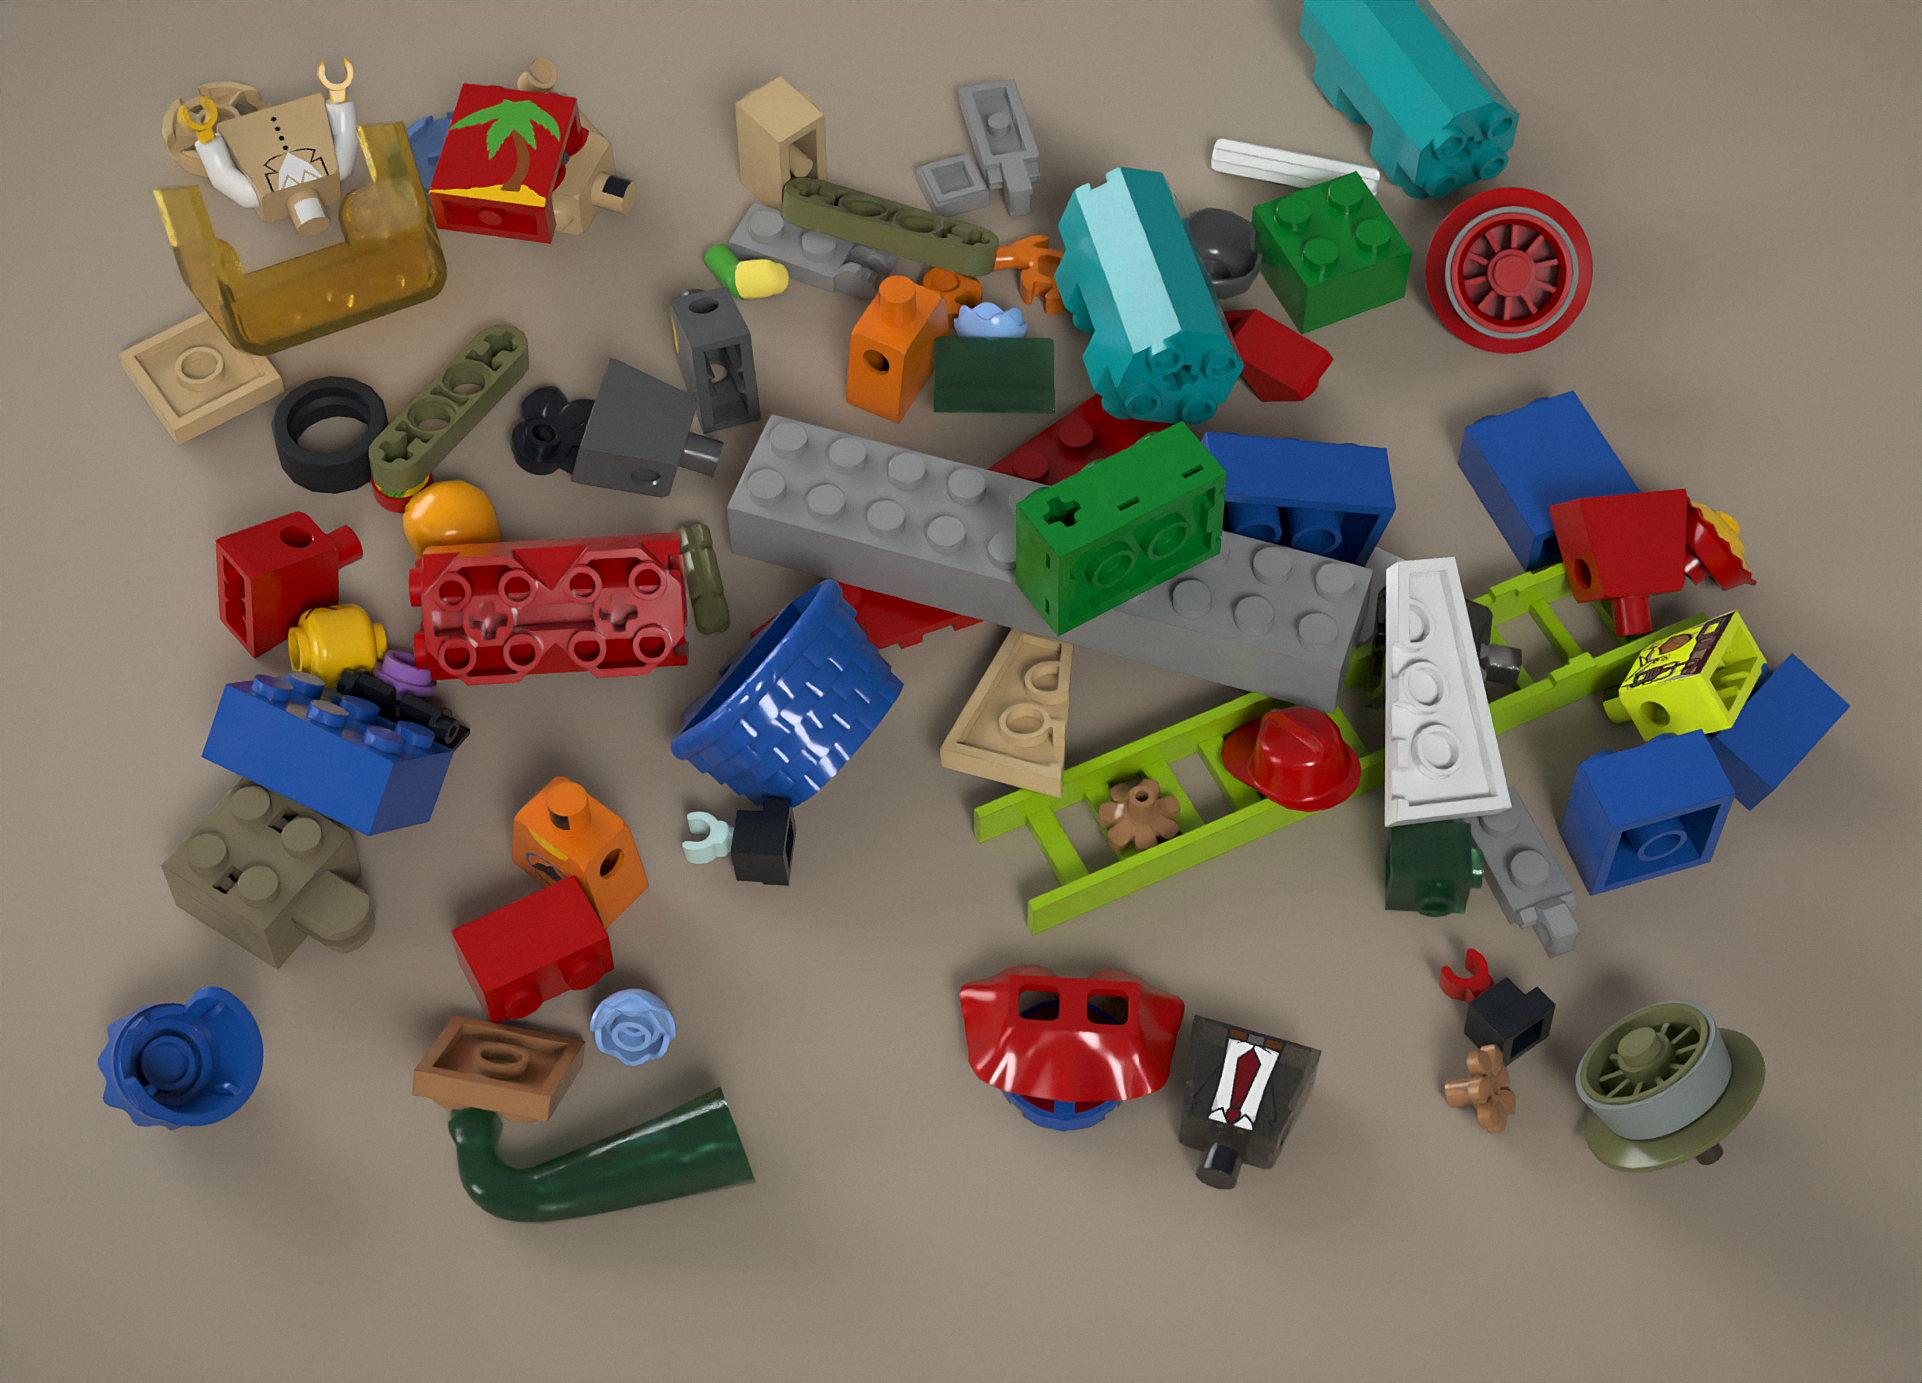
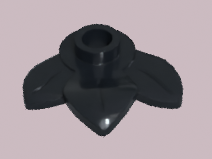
M556 386L542 387L528 395L520 407L521 423L514 428L510 441L514 459L519 467L535 475L552 474L559 468L573 474L579 447L595 400L577 399L569 403L563 392Z

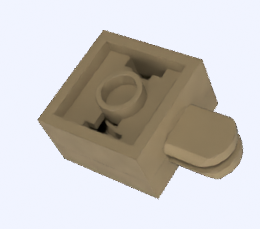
M245 777L238 781L161 865L176 906L277 970L308 935L331 950L339 953H348L365 944L370 939L375 928L376 918L369 895L366 891L354 885L361 877L362 870L351 833L312 809Z

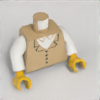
M342 58L346 75L341 84H332L326 79L324 61L318 66L317 78L319 83L329 90V100L324 101L323 95L320 92L218 122L216 123L217 133H214L212 126L217 120L218 111L210 98L206 96L199 97L200 105L206 114L202 124L194 123L189 117L186 106L181 105L177 113L178 122L187 131L196 133L198 141L194 145L213 187L242 207L254 208L264 222L271 223L291 217L298 234L302 237L315 236L325 231L330 226V219L324 206L336 203L341 199L340 182L351 176L360 142L354 99L347 97L346 87L351 84L354 70L346 58Z

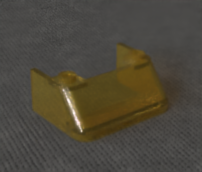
M404 121L369 123L355 127L372 184L350 191L340 204L339 223L345 242L244 274L240 259L234 248L226 241L215 238L199 185L164 186L153 190L183 282L228 342L237 351L253 356L271 355L431 300L442 291L447 280V265Z

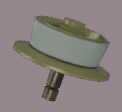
M1675 1000L1661 1002L1627 1015L1609 1027L1593 1042L1584 1054L1577 1069L1575 1082L1577 1092L1581 1099L1590 1107L1585 1121V1138L1588 1147L1602 1164L1622 1172L1641 1173L1657 1171L1681 1164L1696 1157L1701 1165L1715 1163L1723 1154V1148L1719 1142L1745 1119L1762 1091L1766 1070L1761 1051L1748 1036L1731 1029L1717 1028L1709 1010L1691 1001Z

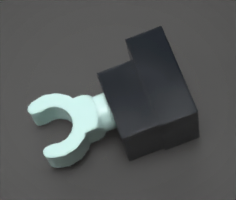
M765 798L763 811L737 810L734 827L725 821H717L709 813L700 811L691 812L687 815L691 833H703L709 836L701 842L685 841L682 843L686 861L703 864L714 860L716 857H725L731 852L737 881L789 886L797 831L791 799Z

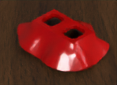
M1020 964L1004 969L986 979L967 982L961 987L959 992L965 1023L969 1063L979 1080L999 1090L1066 1103L1122 1101L1140 1098L1159 1091L1170 1075L1171 1061L1177 1034L1184 1016L1185 1004L1179 996L1159 990L1149 985L1140 977L1126 971L1106 969L1094 972L1088 978L1059 977L1051 969L1037 964ZM1024 991L1055 993L1060 1000L1059 1017L1052 1021L1022 1018L1018 1013L1019 995ZM1093 995L1119 996L1124 998L1128 1003V1021L1123 1025L1092 1023L1087 1018L1088 998Z

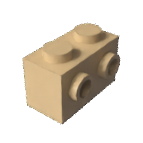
M779 76L761 88L750 91L743 99L735 103L741 183L767 207L782 211L784 187L786 182L791 179L802 177L827 181L825 115L817 108L813 99L806 92H798L783 77Z

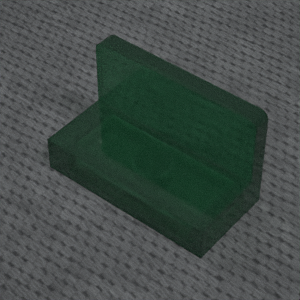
M937 337L935 340L934 412L1055 413L1054 340L1050 337Z

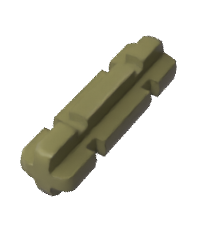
M697 523L693 526L684 525L678 530V532H681L682 538L680 553H683L685 578L691 604L695 612L694 617L697 630L703 635H710L714 632L723 633L731 624L726 598H724L723 594L724 589L715 551L712 548L713 542L710 530L702 523Z

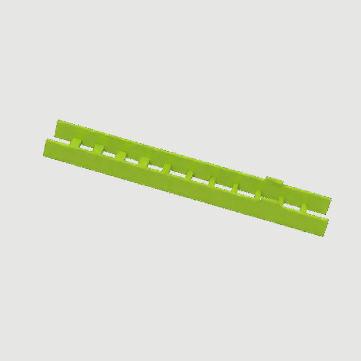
M1564 562L1532 574L1530 571L1490 587L1487 594L1465 603L1472 634L1478 640L1483 625L1489 620L1481 638V644L1487 653L1512 657L1509 684L1515 692L1488 703L1496 736L1624 681L1645 647L1709 621V619L1702 611L1644 637H1641V635L1616 637L1621 647L1592 658L1588 651L1582 652L1549 606V603L1572 594ZM1611 600L1591 602L1594 609L1615 636ZM1526 613L1530 614L1565 663V666L1549 672L1548 678L1534 683L1495 628L1497 625ZM1373 641L1355 649L1342 691L1368 681L1385 707L1386 678L1372 677L1371 667L1373 654L1386 649V645L1374 650ZM1251 692L1065 770L1062 798L1022 788L974 808V835L979 844L1027 825L1062 885L1059 888L1028 900L1027 927L1032 936L1321 812L1290 810L1271 801L1269 798L1262 800L1255 789L1237 780L1224 768L1221 757L1225 740L1236 728L1253 719L1262 718L1265 713L1272 709H1284L1302 705ZM1338 704L1334 714L1321 711L1326 713L1336 723L1343 740L1354 750L1359 758L1362 769L1359 785L1348 799L1385 784V748L1370 754ZM1196 752L1234 813L1206 825L1168 765ZM1141 776L1142 780L1152 779L1159 783V799L1166 796L1176 797L1180 803V815L1178 818L1173 819V821L1180 826L1178 837L1138 854L1135 852L1134 842L1132 841L1123 852L1114 850L1120 860L1119 862L1089 874L1054 815V812L1084 800L1107 839L1111 828L1102 827L1098 823V811L1102 803H1110V790L1115 785Z

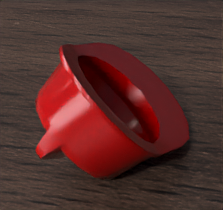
M1296 706L1272 709L1265 713L1262 718L1253 719L1236 728L1225 740L1221 751L1224 768L1233 777L1264 794L1271 801L1290 810L1314 812L1337 806L1346 801L1358 788L1362 773L1358 755L1343 740L1336 723L1326 713L1310 707Z

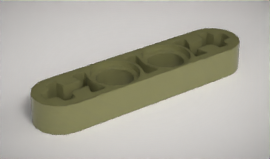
M800 177L791 179L785 184L781 213L784 219L794 225L962 275L983 276L994 271L999 239L996 234L988 229L820 179Z
M496 325L480 332L373 440L369 447L371 477L376 485L392 492L412 489L419 485L528 371V339L524 332L508 325ZM462 384H477L483 387L479 392L467 395L458 394L453 391L454 388ZM429 419H440L448 423L447 426L436 431H427L418 427L423 421Z

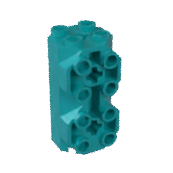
M1305 0L1303 2L1299 35L1316 56L1313 81L1336 110L1344 111L1350 121L1369 124L1373 130L1370 155L1393 185L1401 186L1409 197L1441 199L1454 190L1475 183L1480 179L1490 180L1498 176L1506 168L1509 162L1506 153L1513 147L1520 114L1428 0Z
M1118 167L1105 174L1107 183L1092 190L1090 182L1074 190L1058 224L1066 250L1057 267L1054 278L1064 307L1074 314L1072 317L1074 325L1085 334L1092 336L1082 358L1093 390L1102 396V406L1108 413L1119 419L1134 418L1135 420L1172 424L1183 420L1184 423L1192 425L1201 424L1211 419L1217 411V405L1227 400L1244 368V364L1182 205L1176 194H1173L1164 174L1156 171Z

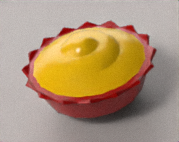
M1687 496L1685 575L1696 586L1709 577L1723 592L1744 584L1755 586L1757 581L1751 579L1752 573L1749 572L1747 561L1744 558L1745 547L1740 539L1741 527L1738 522L1729 514L1722 511H1714L1703 503L1690 500L1689 496Z

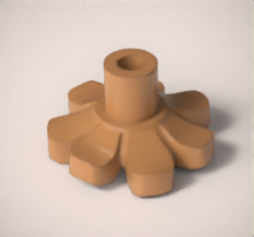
M1143 779L1139 785L1132 789L1125 783L1115 785L1110 790V803H1102L1098 811V823L1102 827L1111 828L1107 835V844L1115 851L1123 852L1133 841L1135 852L1138 854L1157 846V841L1164 843L1178 837L1180 826L1173 821V819L1178 818L1180 815V803L1176 797L1166 796L1159 799V783L1152 779Z
M1496 1044L1481 1046V1050L1471 1051L1467 1056L1470 1077L1447 1080L1445 1095L1450 1107L1473 1105L1477 1109L1479 1125L1482 1128H1488L1489 1133H1501L1505 1130L1507 1115L1515 1114L1516 1097L1513 1091L1504 1089V1087L1509 1085L1510 1080L1508 1071L1503 1063V1053L1499 1046Z

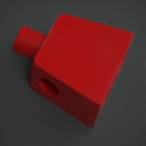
M1686 489L1579 498L1549 506L1550 516L1572 594L1578 604L1611 600L1615 637L1653 633L1649 596L1681 591L1685 584Z
M296 511L215 540L220 620L254 659L265 654L288 639L289 629L297 627L303 612L313 608L336 606L339 603V570L363 557V549L357 535L346 525L325 534L307 513Z

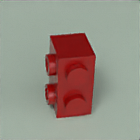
M575 875L451 930L459 965L488 1020L492 1023L498 1024L507 1019L524 1018L535 1012L543 1002L569 990L578 991L586 989L597 983L605 973L614 970L609 936Z

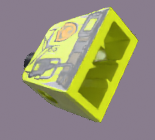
M1731 611L1645 647L1624 682L1604 690L1603 706L1607 716L1615 724L1632 720L1643 739L1647 742L1664 733L1681 735L1702 729L1704 734L1726 730L1734 725L1762 673V665L1767 663L1738 611Z

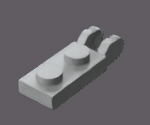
M753 202L728 241L729 249L739 261L768 259L781 263L786 267L791 279L835 293L837 290L854 297L859 296L868 301L869 299L873 300L879 292L882 279L878 277V273L883 275L885 273L889 274L893 271L898 261L897 255L794 225L783 218L781 211Z

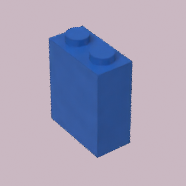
M1573 390L1551 398L1541 397L1535 399L1525 407L1499 416L1488 415L1482 417L1472 425L1465 427L1458 466L1525 572L1563 560L1550 516L1549 506L1579 498L1641 493Z

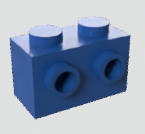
M1793 653L1774 670L1767 663L1761 666L1762 673L1732 728L1705 734L1736 793L1735 798L1749 811L1779 786L1850 707L1842 697Z

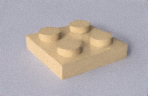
M224 301L118 353L123 370L178 446L285 392L279 373Z

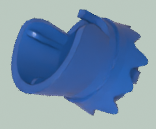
M205 987L196 991L185 1005L175 1003L143 1005L132 1014L111 1023L107 1028L108 1044L100 1054L97 1062L100 1071L106 1079V1087L103 1094V1101L106 1105L126 1111L137 1126H165L169 1130H176L182 1126L213 1124L229 1117L240 1109L250 1098L258 1084L263 1067L264 1054L260 1030L248 1008L236 996L225 989Z

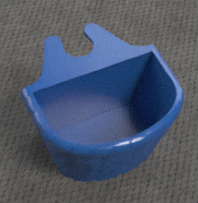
M832 578L825 579L788 603L763 630L720 668L718 673L722 678L704 696L694 700L682 713L681 718L684 721V725L672 740L670 749L677 759L688 760L702 774L709 773L720 785L726 783L739 796L744 794L756 806H764L765 798L791 799L792 808L816 794L853 756L891 709L899 697L904 684L891 672V665L878 654L879 649L866 637L867 631L854 619L857 611L842 598L843 590L838 582Z

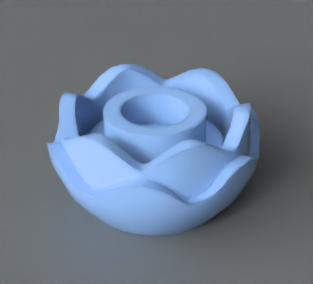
M989 302L981 303L974 309L962 305L959 317L954 318L957 336L964 347L976 353L990 355L1011 353L1022 343L1029 326L1028 322H1024L1023 314L1019 308L1002 311L998 306Z
M632 988L617 991L599 1003L590 1021V1031L595 1033L597 1048L602 1053L617 1057L618 1060L626 1065L637 1066L649 1059L655 1060L664 1056L669 1043L676 1038V1023L669 1007L663 1000L647 990Z

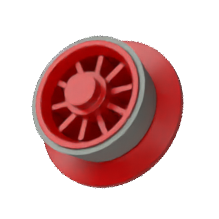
M1518 187L1487 190L1459 204L1447 215L1436 230L1426 259L1427 291L1434 310L1441 321L1454 335L1465 343L1493 353L1513 354L1531 351L1559 337L1573 324L1581 313L1592 284L1593 260L1590 245L1577 219L1569 210L1553 198L1531 189Z

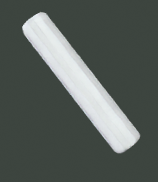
M1219 138L1216 141L1211 160V166L1215 172L1306 189L1357 171L1375 197L1380 180V172L1377 168L1226 138Z

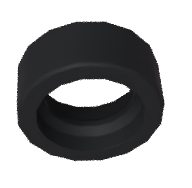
M336 376L309 380L291 390L276 407L271 424L280 463L285 473L294 483L312 492L330 494L356 490L371 481L369 447L373 440L389 425L384 401L372 387L353 378ZM337 416L348 417L368 425V431L361 440L342 451L333 453L311 452L298 446L297 443L298 438L308 427L323 419Z

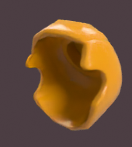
M461 479L435 482L417 492L406 505L405 513L402 517L404 534L417 558H422V554L428 546L498 543L501 540L500 525L489 497L482 489Z

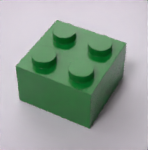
M1357 171L1253 207L1251 224L1256 230L1255 248L1257 253H1262L1263 255L1259 271L1301 335L1405 297L1413 251Z

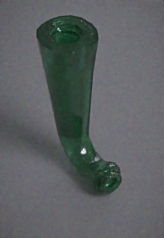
M721 1086L656 1118L528 1168L509 1165L499 1155L498 1143L504 1126L497 1112L474 1107L453 1109L450 1113L451 1120L448 1122L449 1134L456 1145L459 1176L466 1193L485 1212L499 1219L514 1223L547 1224L576 1220L756 1183Z

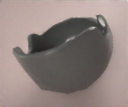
M1208 207L1191 212L1187 217V221L1218 299L1226 300L1246 293L1259 274V267L1263 259L1262 253L1256 252L1255 227L1246 219L1229 210Z

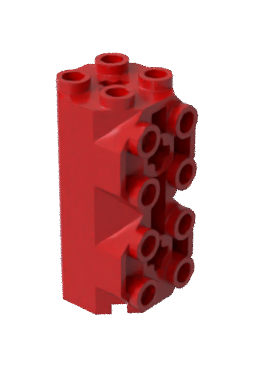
M681 532L428 546L423 552L422 558L416 559L415 568L409 569L408 580L411 606L422 607L423 616L420 632L414 633V657L417 670H430L432 680L460 679L467 686L519 683L526 675L589 671L596 678L649 675L655 667L688 665L689 641H685L684 627H688L684 556L683 553H680L682 546Z

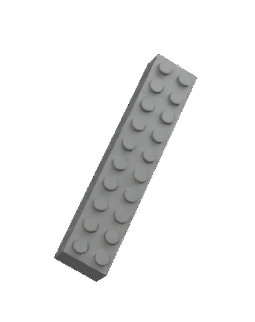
M771 414L727 506L733 554L827 579L832 578L845 584L1332 714L1335 713L1367 616L1374 569L1222 531V536H1220L1221 551L1216 556L1057 637L1016 585V503L1024 500L1031 492L1038 488L1050 487L1048 485Z

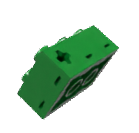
M1182 420L1160 432L1154 431L1144 435L1134 445L1106 459H1097L1090 462L1080 472L1050 487L1046 486L1034 490L1024 500L1016 503V585L1057 637L1216 556L1221 551L1220 536H1222L1226 493L1223 488L1226 487L1227 472Z

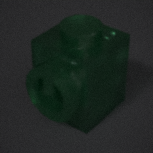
M1453 819L1389 827L1384 851L1385 910L1416 911L1428 917H1442L1451 913H1465L1470 890L1481 889L1483 881L1482 849H1472L1471 823H1455Z

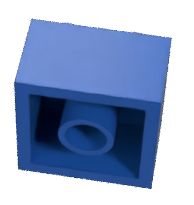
M1702 729L1681 735L1664 733L1654 737L1645 745L1620 752L1611 749L1603 750L1591 755L1584 762H1580L1559 833L1589 895L1593 896L1709 863L1736 793Z

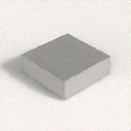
M970 152L916 167L917 182L932 213L950 217L990 206V191Z

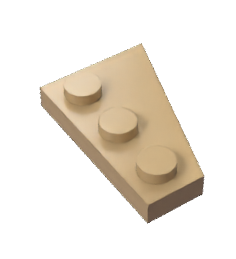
M1012 628L941 745V767L1062 798L1075 657L1074 644Z

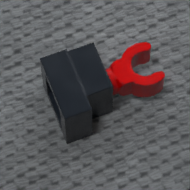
M1472 948L1467 950L1464 967L1473 974L1472 977L1461 978L1455 975L1448 966L1441 968L1439 985L1443 992L1452 999L1465 1001L1468 1004L1464 1034L1480 1050L1481 1046L1498 1045L1503 1053L1505 1067L1549 1036L1556 1004L1538 986L1524 994L1508 977L1495 985L1492 977L1488 974L1487 961L1481 953Z

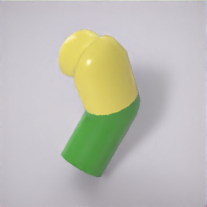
M726 244L713 246L704 257L705 265L720 283L730 291L731 295L737 299H758L769 297L773 294L778 295L784 292L789 283L788 271L781 263L768 259L739 261Z

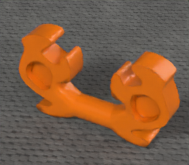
M1032 235L1022 238L1011 245L998 247L994 271L1012 268L1022 271L1020 295L1026 305H1031L1033 298L1040 296L1045 298L1046 314H1057L1067 310L1064 307L1054 278L1064 252L1049 249L1048 235ZM934 266L923 278L924 287L940 293L945 298L949 329H955L954 318L959 317L962 305L974 309L982 303V287L977 278Z

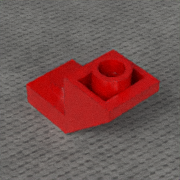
M1257 309L1223 311L1244 364L1241 373L1261 402L1304 401L1305 398L1317 389L1319 379L1334 360L1328 350Z

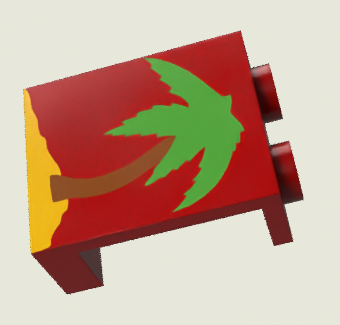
M463 83L429 189L437 229L551 244L556 229L551 195L567 142L580 144L583 136L577 98L561 96L551 92L538 93L507 89L497 85L484 86Z

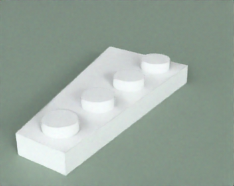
M1455 557L1398 561L1386 569L1385 827L1499 814L1512 808Z

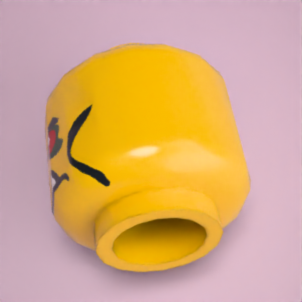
M351 603L313 608L303 612L297 627L289 629L288 651L293 670L316 676L325 682L324 689H331L337 687L340 676L346 670L356 672L359 669H364L373 677L372 673L377 660H383L387 652V641L382 624L380 622L372 623L364 608L358 604Z

